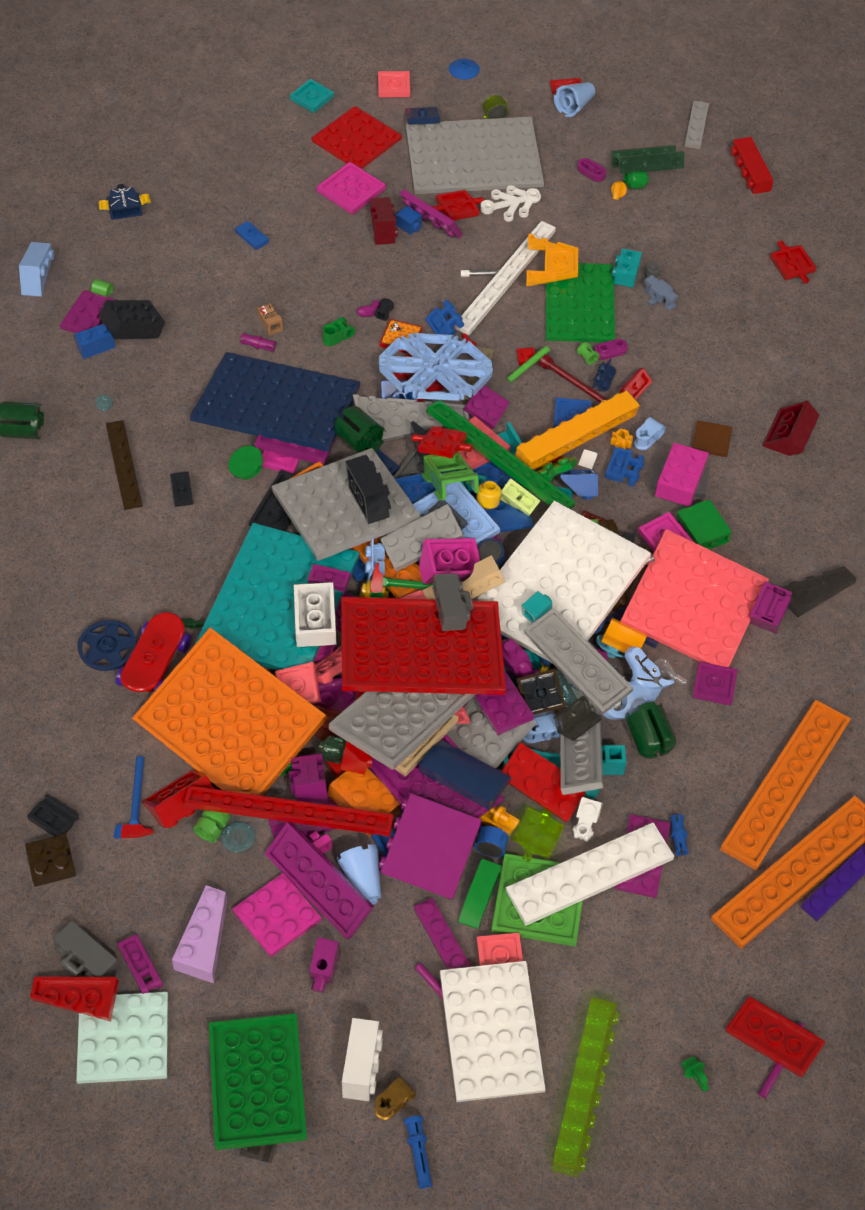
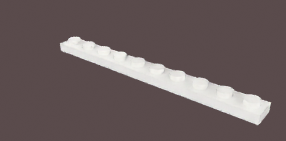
M541 221L531 234L535 235V238L542 239L543 237L549 240L555 233L556 227ZM528 237L461 317L463 318L464 326L458 328L455 325L454 329L470 335L540 250L528 249Z

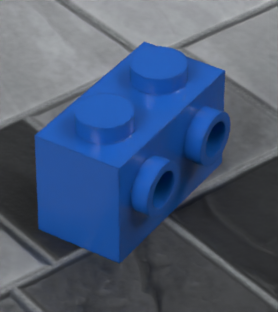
M104 324L74 334L76 347L83 359L116 348L115 340Z

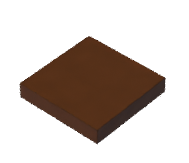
M697 420L692 448L708 452L711 455L727 458L733 427Z

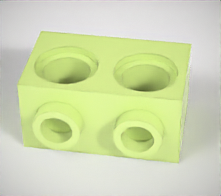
M512 479L501 490V501L528 516L540 502L538 498Z

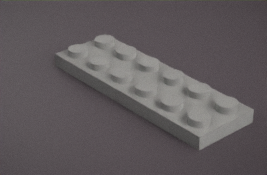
M555 607L524 629V634L602 715L633 692V687Z
M593 705L560 712L562 795L603 788L601 713Z

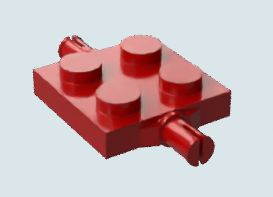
M466 190L436 195L435 200L438 205L431 207L439 212H443L447 217L455 221L479 216L480 210L476 205L481 204L484 198H473Z
M783 240L778 241L777 245L780 250L771 253L770 258L783 278L789 280L800 277L802 282L807 284L810 279L806 274L816 271L815 264L801 245L788 247Z
M432 426L426 435L414 434L412 436V441L420 442L418 452L453 458L461 450L471 452L473 449L472 444L464 443L467 439L466 432Z

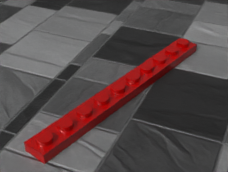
M196 786L188 787L184 801L186 808L383 836L391 835L394 814Z

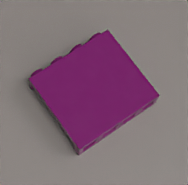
M410 794L409 798L405 797L401 809H404L402 817H397L394 829H397L395 836H390L386 848L389 849L387 857L383 856L379 865V868L382 869L381 874L453 900L482 820Z

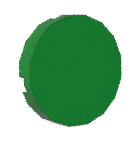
M254 446L241 447L232 454L228 464L229 471L237 479H251L261 471L262 464L264 465V457L259 449Z

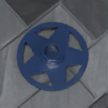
M115 620L99 621L89 626L81 634L78 641V653L81 660L92 669L99 671L116 670L124 666L137 644L136 636L133 630L122 622ZM106 626L102 633L91 632L99 627ZM118 627L127 631L130 636H119ZM83 642L92 647L85 656L82 650ZM131 648L130 653L122 660L120 652ZM102 659H105L110 665H98L94 663Z

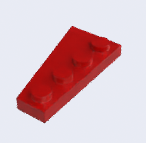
M34 977L30 998L36 1002L111 1022L119 980L117 977Z

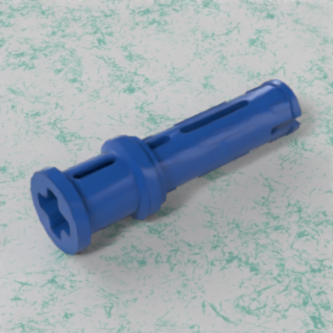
M411 1116L403 1120L408 1131L409 1138L407 1139V1144L412 1147L418 1188L432 1187L433 1183L425 1148L427 1135H424L422 1122L424 1118L423 1116Z

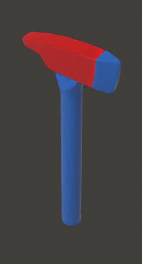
M142 756L136 757L131 819L129 824H118L114 831L115 839L140 838L154 833L153 829H146L139 822L144 757Z

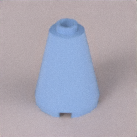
M590 82L563 85L556 90L554 102L560 113L564 112L567 114L564 116L572 117L593 98L595 87Z
M370 844L368 845L369 849H362V846L341 853V858L337 857V862L346 878L373 905L377 904L378 899L381 898L377 846Z

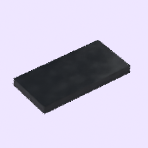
M280 470L249 521V526L256 523L287 531L292 521L272 492V486L289 480V478L296 474Z

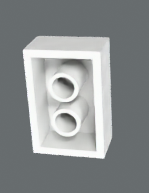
M333 583L294 585L297 647L337 645Z
M352 1018L342 1078L343 1098L369 1101L370 1094L375 1095L376 1073H378L380 1063L379 1053L382 1051L383 1030H379V1021Z

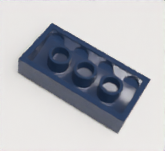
M440 740L419 764L420 773L489 811L511 781L510 776L443 740Z

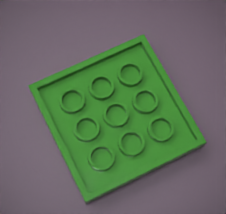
M504 854L491 933H519L521 938L576 947L582 901L525 926L506 893V887L556 866L560 862Z

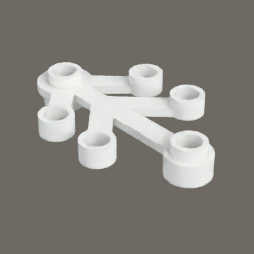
M508 186L506 193L495 189L491 192V197L495 200L504 199L505 201L493 203L490 200H484L481 202V212L491 214L493 210L510 206L508 211L504 213V220L512 221L514 212L519 204L525 202L524 206L519 209V216L527 217L531 205L540 201L541 194L535 188L524 191L515 186Z

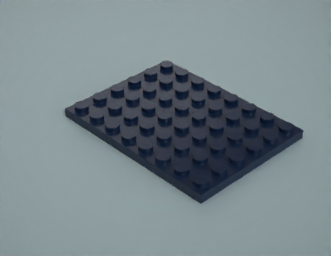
M226 352L193 409L190 421L255 436L262 435L264 438H274L282 442L294 443L299 446L329 452L337 436L334 430L335 420L338 416L345 420L346 416L342 411L345 408L351 407L353 394H357L360 388V381Z

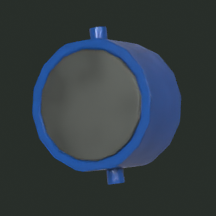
M483 826L479 829L475 849L483 855L502 857L505 854L509 836L505 831L497 827Z

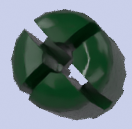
M0 403V419H7L0 420V436L40 440L41 437H38V429H41V426L44 425V412H40L42 404Z
M351 406L342 411L346 417L361 429L359 433L341 417L338 416L334 424L336 434L353 448L356 453L373 448L376 452L384 443L382 440L385 431L384 427L378 424L360 407Z
M654 701L639 705V710L629 715V712L625 715L626 723L637 750L643 758H657L658 752L662 757L675 747L676 736L662 703L656 705Z

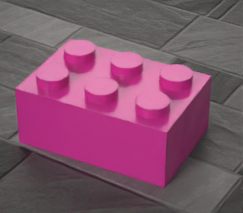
M673 443L658 480L655 496L690 507L705 471L709 453Z

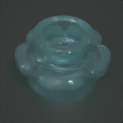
M103 394L96 398L95 407L98 410L107 411L113 406V401H111L108 395Z

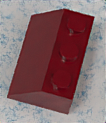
M808 400L780 408L762 446L788 456L801 454L819 418L818 412Z

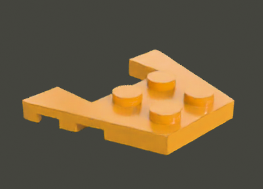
M528 234V249L545 250V271L527 270L526 286L578 277L577 247L560 242L555 244L548 242L547 238L542 237V239L534 237L535 235Z

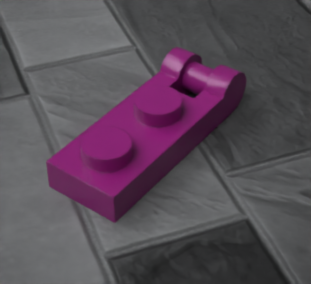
M137 934L117 943L142 994L149 993L154 988L159 989L163 987L162 981ZM151 976L152 980L145 983L143 979Z

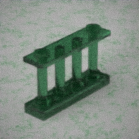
M675 145L611 150L612 167H619L620 174L684 168V151L676 152Z

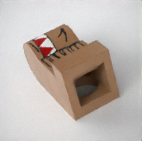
M271 303L257 307L258 317L268 335L283 331L282 318L274 311ZM272 325H277L276 329H271Z

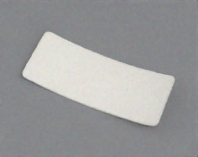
M584 449L578 465L592 469L597 453Z

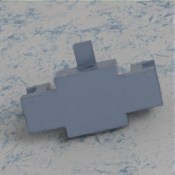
M653 275L645 279L644 283L647 286L643 290L652 297L648 301L650 306L657 302L663 303V299H666L665 308L670 311L677 306L674 302L678 300L679 296L673 292L674 289L662 279L659 281Z

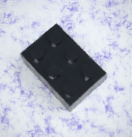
M105 300L99 318L114 339H157L165 325L164 319L150 300Z
M366 454L345 461L349 490L367 523L371 524L389 518L391 504L387 496L390 495L388 486L383 484L380 472H376L373 460L370 461Z

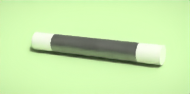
M500 269L461 270V277L495 276Z

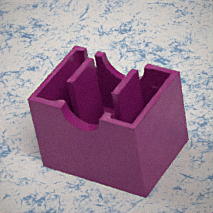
M765 582L750 614L749 623L776 634L791 602L792 592Z
M322 754L291 759L293 771L289 772L292 795L296 794V800L323 805L328 804Z

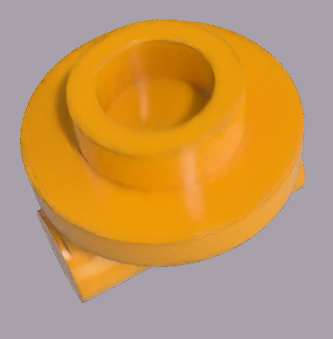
M617 181L612 184V199L618 200L619 197L626 195L627 186L625 183Z

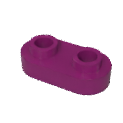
M582 158L578 161L577 169L580 173L596 182L605 180L607 171L603 166L589 158Z
M615 339L596 345L594 351L599 353L600 360H607L624 355L627 352L628 344L622 339Z

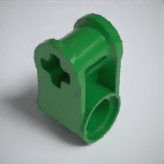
M340 317L323 326L322 342L326 346H334L351 338L356 330L347 323L344 317Z

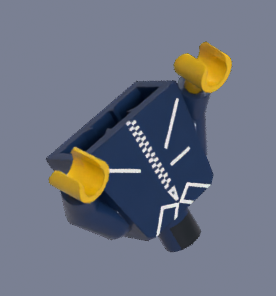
M119 184L116 189L110 191V196L105 200L99 201V210H110L111 220L143 216L141 206L151 203L149 194L141 195L135 192L133 187L126 188L124 184Z

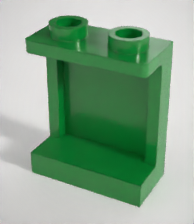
M710 499L677 511L676 521L682 523L694 543L710 550L730 542L732 531Z

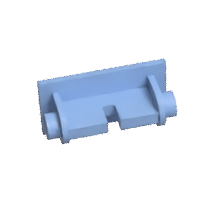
M372 539L370 546H366L365 557H368L365 565L368 581L373 576L376 563H379V571L383 575L385 574V562H383L385 559V548L381 543L374 544V539Z

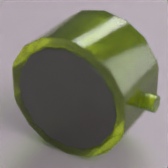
M500 95L487 98L483 103L482 109L485 113L483 117L487 119L506 118L509 113V108L506 104L508 100H504Z

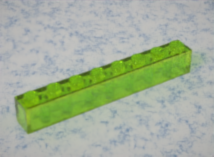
M591 997L551 1171L576 1178H578L579 1171L584 1172L587 1158L583 1157L584 1149L589 1150L592 1136H588L589 1128L594 1129L597 1116L592 1114L593 1108L599 1106L601 1094L597 1093L598 1086H603L606 1073L602 1072L603 1065L608 1066L610 1052H606L608 1044H613L615 1032H612L611 1028L612 1024L617 1025L620 1013L616 1011L617 1003Z

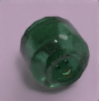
M329 735L325 740H322L319 745V752H321L323 760L341 764L347 741L334 735Z

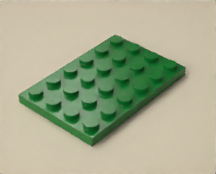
M578 263V277L546 283V341L604 343L615 340L613 264Z
M297 1013L209 1022L215 1151L307 1141Z

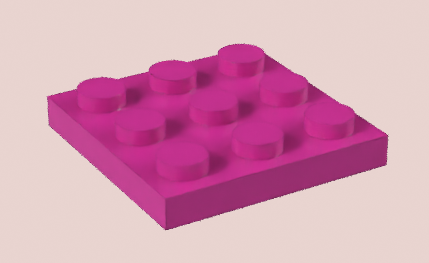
M351 162L317 186L318 193L352 215L368 204L370 198H375L386 190V184Z
M284 873L232 909L233 913L270 957L322 921V917Z

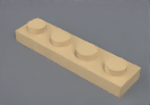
M453 715L401 762L395 770L406 777L458 722V717Z

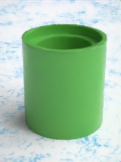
M95 279L91 286V292L106 297L110 293L112 294L114 289L112 283Z

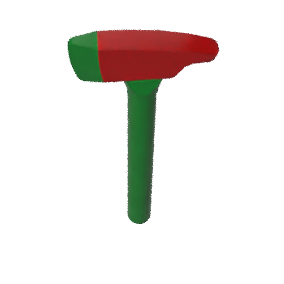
M376 563L372 576L370 598H383V587L426 589L433 584L384 577L379 571V563Z

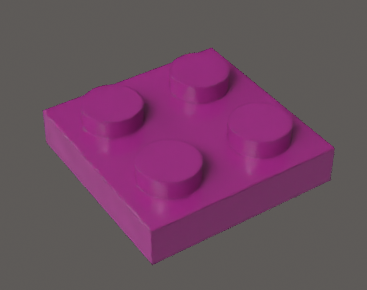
M484 385L474 396L472 394L463 410L473 417L476 416L490 429H494L510 402Z
M699 662L692 698L731 706L738 669Z

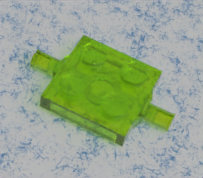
M528 806L512 838V841L526 849L522 856V859H526V862L531 861L533 853L549 859L565 826L550 818L551 813L544 809L543 813H540Z

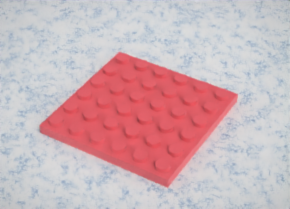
M666 529L653 554L655 561L648 564L620 622L699 662L729 667L748 627L750 614L764 583L768 582L769 578Z

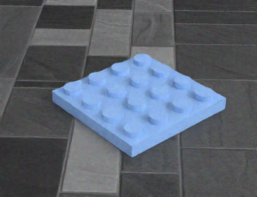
M461 482L446 484L445 500H438L433 492L413 504L421 517L448 504L464 538H475L477 547L482 541L491 539L500 533L499 526Z

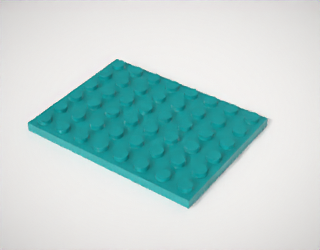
M253 523L196 643L209 628H212L260 666L278 671L310 662L314 663L320 646L297 647L294 585L309 584L308 577L313 564L349 572L352 575L360 557V552L347 549L317 561L302 536ZM334 590L335 612L344 592Z

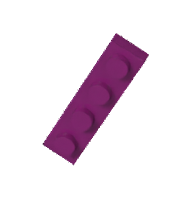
M433 898L414 906L417 917L447 970L471 967Z

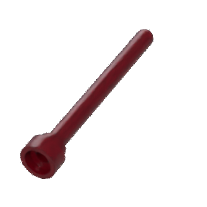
M545 354L539 361L540 367L548 370L551 369L601 403L604 400H608L556 365L553 358L548 354Z

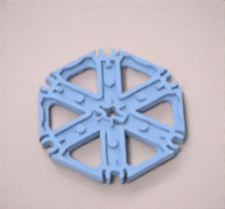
M410 333L408 338L401 336L400 339L398 337L379 356L380 372L401 393L403 390L404 394L413 392L412 397H417V399L459 401V399L464 400V395L470 398L472 394L474 396L488 382L493 373L492 363L488 357L470 341L467 343L466 339L458 341V336L453 338L454 335ZM425 343L443 344V346L434 353ZM399 350H406L412 357L394 355ZM462 353H468L475 360H461L456 358ZM392 373L415 374L408 381L402 383ZM459 375L477 376L480 379L472 386L467 384ZM437 379L450 393L427 392L426 389Z

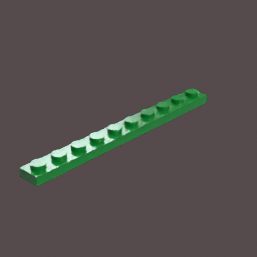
M438 400L427 407L426 412L448 429L466 432V443L472 444L474 449L549 506L556 501L569 509L574 508L576 502L443 401Z

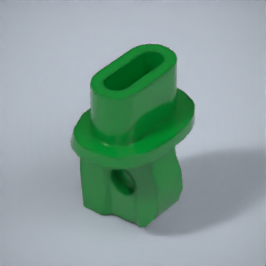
M695 1056L683 1061L681 1066L684 1069V1076L687 1079L694 1078L703 1092L709 1090L708 1080L703 1072L705 1068L703 1061H699Z

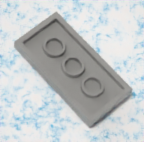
M447 504L380 539L394 569L398 572L420 560L425 539L464 538V535Z

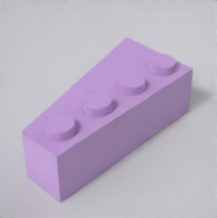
M205 886L172 958L174 970L214 983L227 908L225 891Z

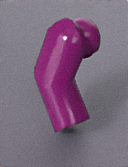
M373 300L370 306L359 307L357 309L358 316H374L375 310L380 306L379 301Z

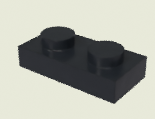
M189 471L170 474L175 507L193 505Z

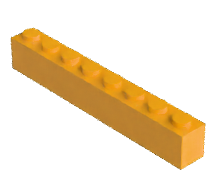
M628 391L621 394L617 393L611 399L602 401L598 406L590 407L586 412L575 415L571 420L563 421L559 426L548 429L544 434L534 436L527 443H521L516 448L515 456L535 470L636 416L640 405Z

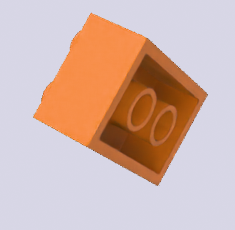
M367 767L365 775L346 771L329 786L327 796L338 807L394 814V817L400 812V803ZM365 833L369 838L371 837V834Z

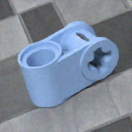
M649 417L636 431L635 447L639 450L648 449L656 440L662 437L666 426Z
M549 714L534 718L536 725L527 733L523 740L527 743H536L551 740L550 738L553 737L559 738L560 726L556 715Z

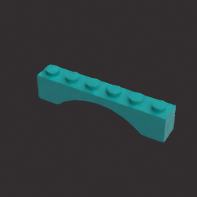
M625 745L602 746L603 775H624L626 768ZM516 747L502 761L503 768L508 762L513 752L515 751ZM531 749L561 769L560 753H547Z

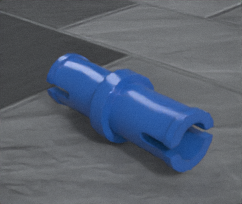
M674 814L670 817L672 824L671 838L674 840L675 854L681 856L680 849L682 848L683 856H685L689 851L686 841L688 833L684 827V817L682 814H677V822Z

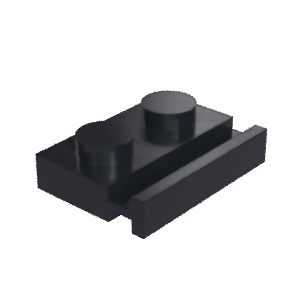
M46 794L43 801H40L27 815V818L49 834L58 836L66 834L72 828L73 823L79 820V815Z

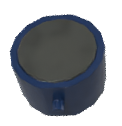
M487 539L478 545L480 561L492 555L499 569L504 566L507 561V554L500 541Z

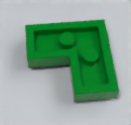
M566 456L559 459L557 463L552 464V462H548L542 465V469L537 471V473L547 481H552L557 474L573 469L577 464L575 456L571 458Z

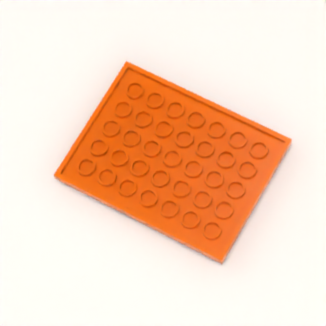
M209 628L132 719L195 770L207 775L209 781L220 790L263 796L290 764L291 759L301 751L328 717L212 628Z

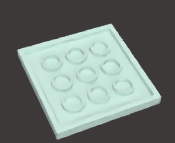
M168 992L116 995L111 1022L79 1013L77 1084L167 1078Z

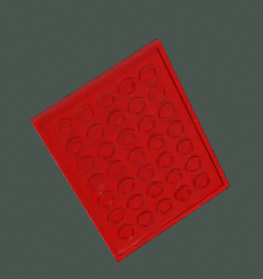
M341 597L342 691L505 695L506 685L498 601H472L473 609L469 611L470 621H467L466 629L442 631L435 599Z

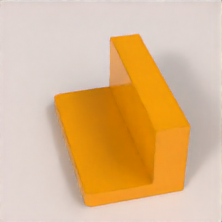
M612 618L601 642L625 653L632 646L641 649L647 635Z

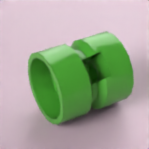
M204 810L202 817L198 819L193 827V831L200 838L215 843L222 833V828H225L231 816L228 813Z

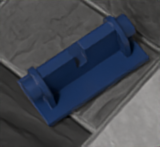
M612 359L606 363L603 362L598 367V373L593 378L592 389L597 386L603 392L609 390L616 374L615 367L610 365Z

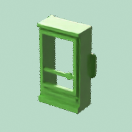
M460 451L453 458L436 455L423 456L424 473H422V477L426 482H431L437 491L434 494L438 500L446 499V484L465 481L475 493H479L478 474L473 472L460 455ZM458 469V471L441 474V472Z

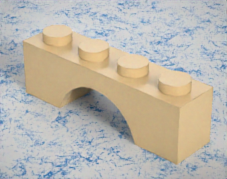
M491 555L474 564L473 573L467 580L462 582L463 591H469L471 599L505 583V580ZM433 585L423 590L426 599H435L432 589Z

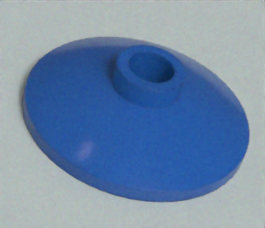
M466 58L457 59L449 66L450 74L455 78L463 80L476 77L480 71V67L475 61Z

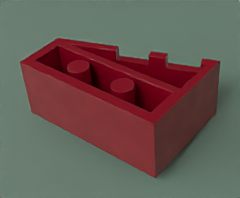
M390 197L370 198L375 245L395 244V237H398V229L395 227L394 204H391Z

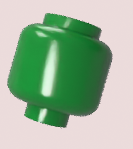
M630 168L624 174V183L629 189H643L649 182V175L643 168Z

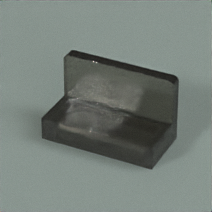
M581 696L553 717L557 732L572 741L602 720L601 715L591 711L589 701L585 696Z

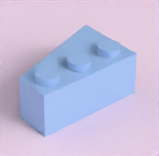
M30 243L19 264L21 295L42 296L51 261L54 260V250H52L51 243Z

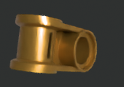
M401 1077L397 1078L376 1098L375 1115L380 1120H389L398 1111L406 1107V1103L409 1100L412 1101L416 1097V1092Z

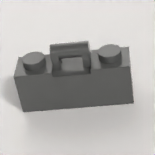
M457 573L434 575L432 589L442 631L466 629L467 621H470L469 611L473 609L470 592L463 591L462 581H459Z
M73 921L53 938L56 946L54 948L61 957L67 956L61 965L75 977H80L84 972H86L85 977H111L120 969L118 960ZM72 961H77L81 966L77 967Z

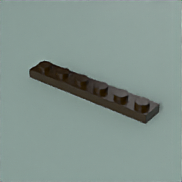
M124 420L106 423L124 510L143 507Z

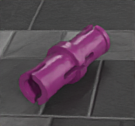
M246 333L241 335V339H243L240 340L241 344L253 346L257 350L260 348L274 352L276 348L274 345H277L276 341L263 339L259 335L257 337Z

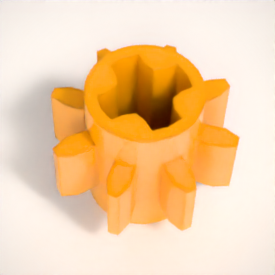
M619 429L617 432H612L610 444L622 449L631 448L633 436L629 435L628 430Z

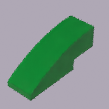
M481 859L458 920L459 923L478 930L501 874V865Z

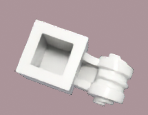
M582 797L576 815L579 821L573 827L574 838H580V840L583 839L588 842L591 836L593 837L594 832L591 827L593 822H598L603 803Z

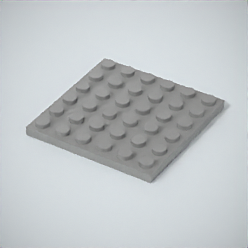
M373 448L272 486V492L317 561L396 531L421 518L419 512ZM366 454L370 461L373 460L376 472H380L383 484L388 486L390 495L387 497L391 504V509H389L390 517L371 524L367 523L349 490L345 464L347 460Z

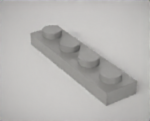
M693 101L685 147L701 148L709 103Z

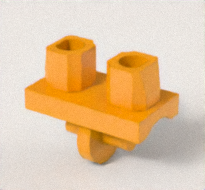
M495 806L479 818L482 820L483 825L502 829L508 836L512 834L520 823L519 819L506 812L504 806H500V808Z

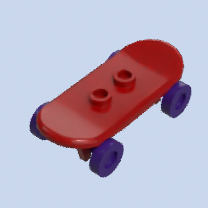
M163 612L144 623L140 639L125 666H122L117 673L116 685L124 686L133 692L151 693L152 689H154V692L164 682V679L161 678L177 648L179 652L186 653L191 644L192 637L190 634L185 633L183 621L178 615L171 612Z

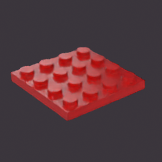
M354 106L311 139L313 143L344 163L351 162L363 169L400 141L402 135Z

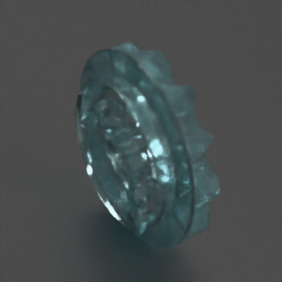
M241 822L230 824L222 833V843L225 849L230 850L233 854L235 852L243 853L247 849L250 850L255 841L253 829ZM236 832H238L240 837H244L241 839V844L237 843V840H233L236 838Z

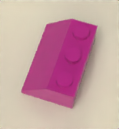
M475 538L425 539L419 564L423 584H433L434 575L457 573L459 581L464 582L473 573L474 564L480 561Z

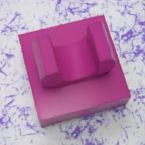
M315 831L309 835L310 841L323 854L332 849V839L328 834L320 837Z

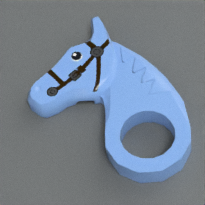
M632 646L625 652V658L630 665V669H632L633 677L631 682L628 683L633 687V692L622 700L621 708L618 711L611 708L603 714L608 719H625V715L628 712L631 715L639 710V705L655 701L663 688L674 684L673 679H664L661 676L659 668L649 660L639 647Z

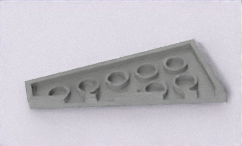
M353 394L354 405L360 407L372 419L384 427L385 431L382 437L384 442L411 436L410 425L412 421L416 422L427 432L432 426L447 429V427L426 412L427 407L433 404L432 402L425 401L424 403L397 398L381 399L376 398V396L360 397ZM445 403L466 420L469 419L468 413L463 410L466 405Z

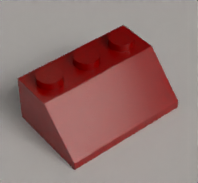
M193 769L142 800V803L161 827L172 828L178 824V820L183 817H189L196 812V809L184 806L189 786L214 788L207 775Z

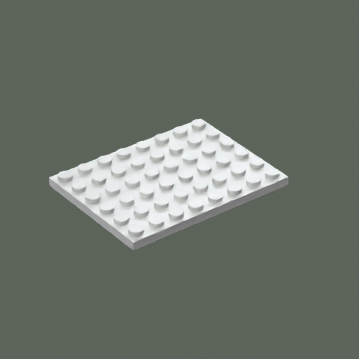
M554 501L501 568L500 572L505 583L481 594L476 601H498L501 634L507 638H512L519 645L551 662L524 634V629L532 623L522 615L521 605L537 591H540L543 595H548L552 600V608L555 607L588 641L649 560L651 553Z

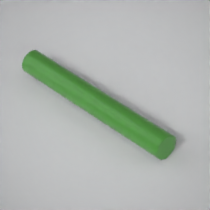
M547 346L543 347L510 374L507 380L512 383L547 354L550 349Z

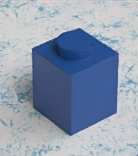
M406 206L396 214V226L411 235L421 229L422 215Z

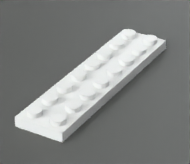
M651 823L506 887V893L524 925L527 926L672 861L674 855L655 824Z

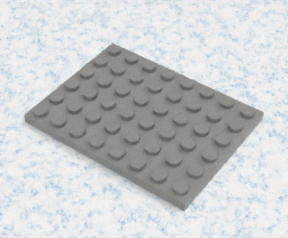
M532 117L441 121L440 123L409 125L406 123L414 194L445 193L460 190L507 189L508 186H515L516 188L544 187Z

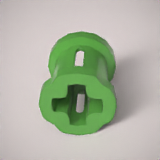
M588 342L582 343L577 349V353L585 358L588 365L595 363L599 359V353L594 351Z

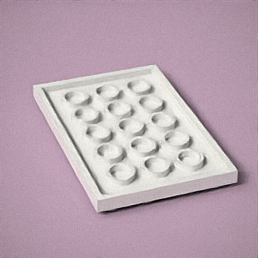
M526 961L440 970L456 1102L545 1092Z

